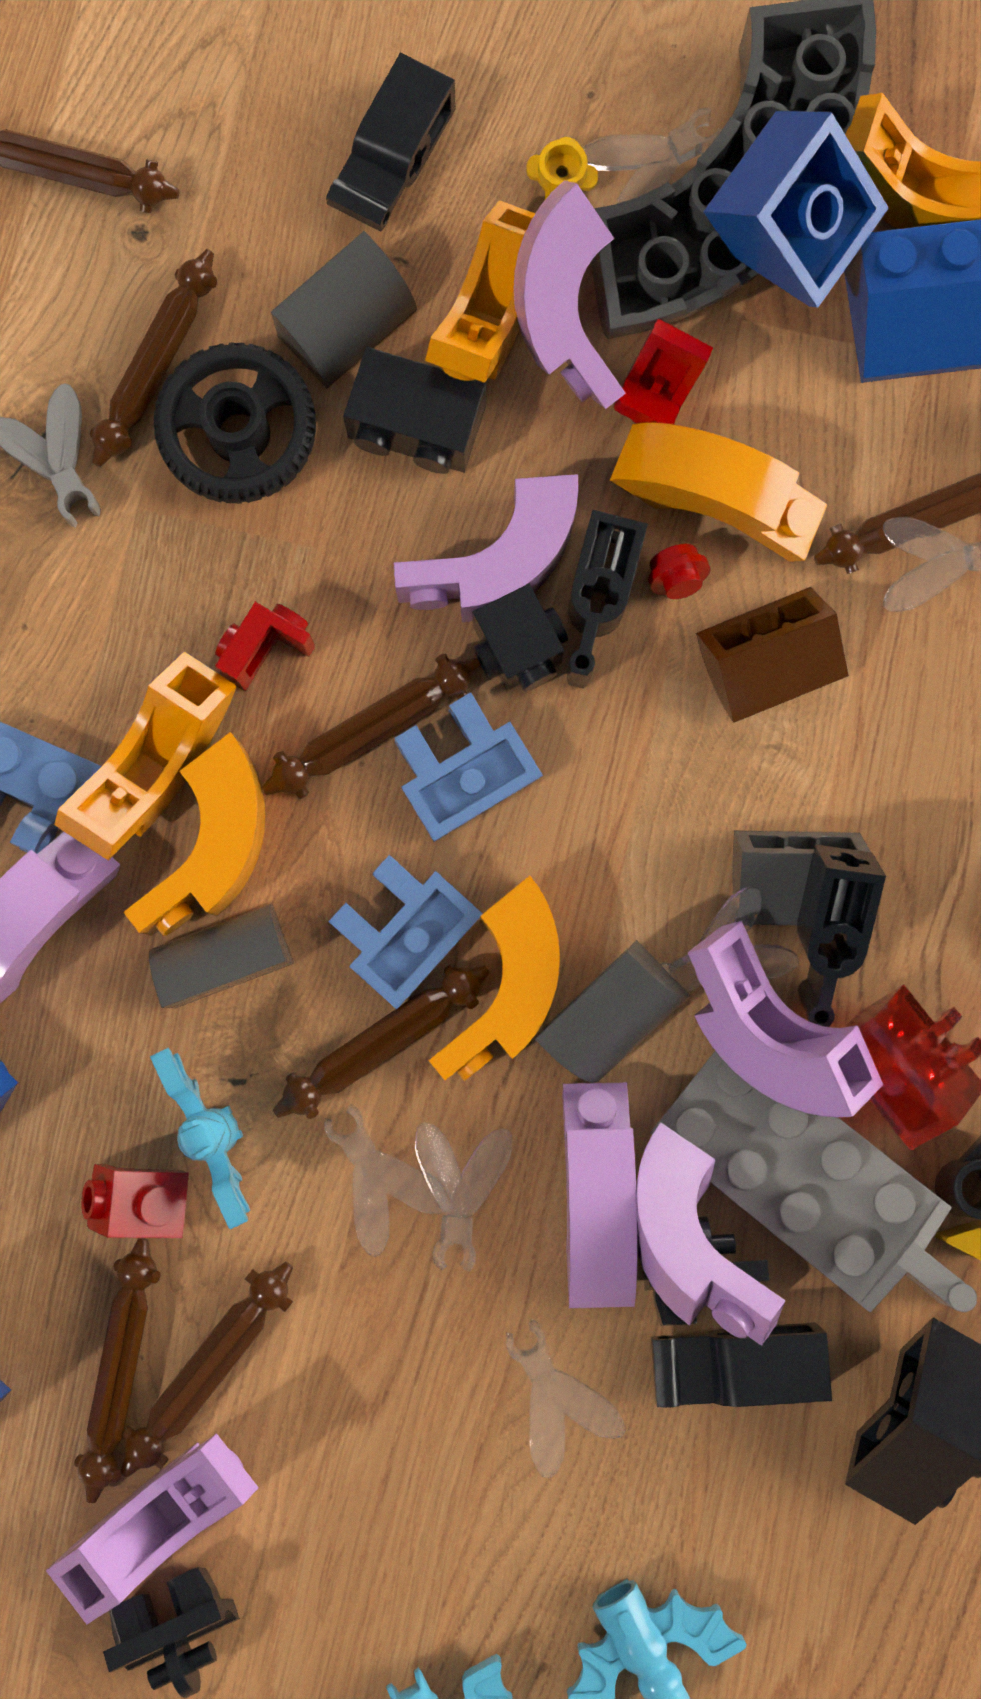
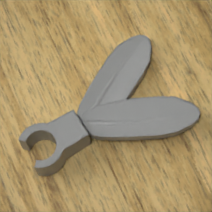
M64 383L55 389L49 399L46 418V440L18 420L0 417V447L24 466L52 481L58 495L57 507L59 512L69 525L76 528L78 522L70 514L71 506L76 501L87 500V507L93 515L98 517L100 516L101 509L92 492L83 485L75 471L80 447L82 410L76 392L71 385Z

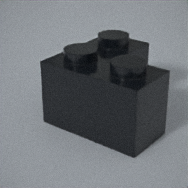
M934 1317L900 1349L890 1399L857 1431L845 1481L846 1486L914 1525L937 1506L940 1508L946 1507L954 1497L957 1489L971 1477H981V1344Z

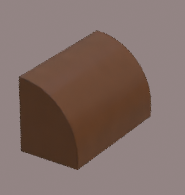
M812 587L696 633L702 658L711 682L733 723L849 676L837 613Z

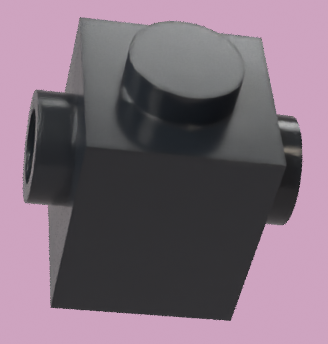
M529 583L472 612L473 628L481 641L473 646V650L489 680L499 676L506 691L520 684L524 691H529L545 684L558 674L555 667L562 664L564 648L561 644L568 641V635L555 609L550 607L543 610Z

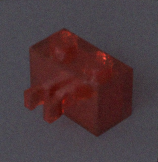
M903 984L860 1011L846 1027L858 1025L884 1084L870 1098L871 1102L909 1150H912L959 1125L981 1095V1080L968 1065L981 1055V1039L976 1037L965 1045L955 1042L951 1043L946 1037L947 1032L953 1029L962 1018L961 1014L955 1007H952L941 1014L934 1022Z

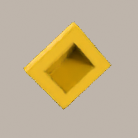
M980 1219L937 1232L936 1238L981 1261Z

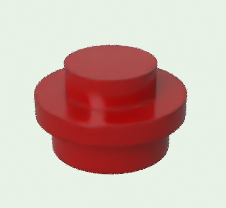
M687 543L677 544L658 552L649 563L651 573L648 577V582L653 593L667 595L669 599H682L693 595L701 589L703 581L710 574L711 567L707 557L699 554L696 546Z

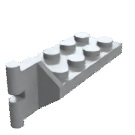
M716 1051L650 1132L653 1134L659 1124L662 1123L714 1158L715 1164L710 1182L870 1313L904 1275L940 1304L959 1312H969L976 1306L977 1294L975 1290L925 1251L952 1207L838 1117L808 1114L774 1101L744 1081L725 1063Z

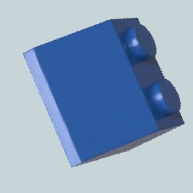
M776 111L703 212L736 259L807 306L818 308L889 207L832 112Z
M981 219L872 232L844 271L861 383L981 369Z

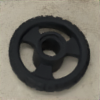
M232 342L229 345L222 343L209 346V349L205 351L203 349L199 350L195 354L190 355V359L183 360L174 369V373L167 377L162 386V391L158 394L155 404L156 410L154 411V434L160 454L169 470L183 485L207 499L216 502L223 501L230 504H241L242 502L249 503L261 500L265 496L269 497L279 492L280 488L286 487L297 477V473L301 472L308 461V456L312 452L316 435V414L309 389L303 378L288 361H285L283 357L271 350H265L264 347ZM248 369L258 372L257 379L252 388L239 382H223L212 387L204 395L203 399L192 390L201 380L219 371ZM291 405L294 413V427L289 445L273 465H266L259 459V456L265 451L270 440V427L266 415L278 406ZM244 414L250 417L246 427L238 432L229 433L221 430L223 422L231 415ZM187 428L204 429L214 451L221 458L230 462L226 475L223 478L216 477L194 465L183 452L177 433Z

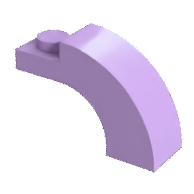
M564 180L550 193L535 213L524 234L518 252L514 274V305L517 322L531 356L541 369L551 374L566 361L568 366L560 373L581 402H584L591 396L594 401L607 409L622 397L625 391L583 331L578 313V292L588 265L596 254L610 243L614 237L578 184Z
M578 474L515 479V509L512 519L501 537L481 552L460 558L394 562L395 588L398 603L410 602V607L413 609L433 610L447 606L448 599L460 598L463 623L473 621V611L528 583L535 592L556 569L570 540L579 491Z
M63 832L38 854L31 849L0 878V1004L19 987L26 968L48 939L73 914L117 876L120 864L111 857L109 861L75 838Z
M742 921L721 926L687 952L695 968L696 976L710 1001L709 1004L694 1016L702 1032L719 1056L736 1074L756 1090L778 1103L808 1114L825 1117H852L884 1085L858 1025L844 1028L820 1026L800 1017L782 1002L767 979Z
M627 1082L563 1084L562 1100L567 1190L566 1255L569 1308L635 1307L637 1283V1193L633 1128L630 1127Z
M660 1123L644 1150L636 1184L637 1253L643 1270L663 1302L689 1326L705 1305L712 1310V1316L715 1321L727 1332L738 1338L749 1336L762 1346L777 1325L785 1300L728 1261L710 1244L699 1223L697 1203L709 1188L715 1159Z
M216 1433L201 1445L197 1442L149 1479L70 1547L46 1572L87 1625L119 1605L174 1552L201 1531L242 1506L259 1487L245 1471L239 1457L228 1449Z

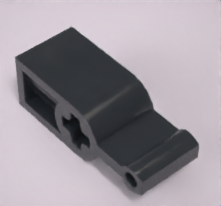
M400 52L357 129L351 154L338 178L333 181L327 193V205L381 232L387 225L392 210L405 187H410L419 176L456 109L455 79Z
M592 509L569 600L568 615L571 623L583 636L579 650L571 655L567 669L568 685L584 688L588 684L595 665V659L591 653L595 637L608 635L619 626L628 603L648 526L647 523ZM611 542L616 544L610 569L604 568ZM594 592L606 595L605 606L601 614L589 611L590 600Z
M823 845L814 846L797 921V933L810 962L807 979L803 980L798 987V993L808 1021L820 1026L830 1027L834 1021L835 1014L831 1004L837 979L854 974L863 965L867 956L886 879L885 873L872 852Z
M817 1323L776 1325L762 1346L749 1336L738 1338L725 1329L708 1332V1334L660 1335L651 1337L655 1403L657 1407L671 1408L681 1405L711 1403L730 1407L832 1401L827 1333Z

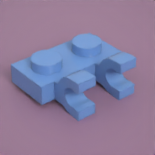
M471 692L450 704V709L448 710L470 746L440 764L417 725L394 738L396 746L416 776L415 779L401 786V789L433 842L543 776L511 722L494 731Z
M0 722V806L7 795L33 807L32 811L18 825L10 843L26 853L32 849L38 854L55 839L58 827L54 823L58 809L102 766Z
M388 855L372 873V876L405 904L380 933L347 903L328 922L361 951V954L349 967L394 1008L398 1009L483 913L436 871L422 885L393 857Z

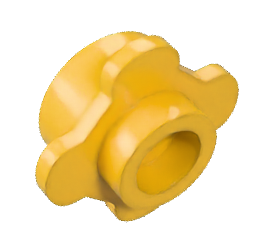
M562 137L548 143L540 155L531 156L526 165L527 176L531 180L538 181L545 192V200L564 180L577 183L580 189L584 191L593 190L598 182L597 169L592 165H588L584 149L575 139L570 137ZM559 169H565L568 174L565 177H560L556 172Z

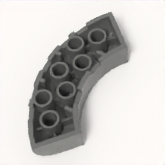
M801 0L749 8L739 46L741 79L738 105L715 141L697 159L696 166L673 184L666 182L662 186L639 197L614 205L594 208L614 237L591 261L600 322L607 339L649 331L658 319L668 324L682 320L721 301L759 274L733 256L703 211L776 111L832 112L846 134L847 129L851 125L860 96L869 95L872 72L875 67L876 22L873 0Z

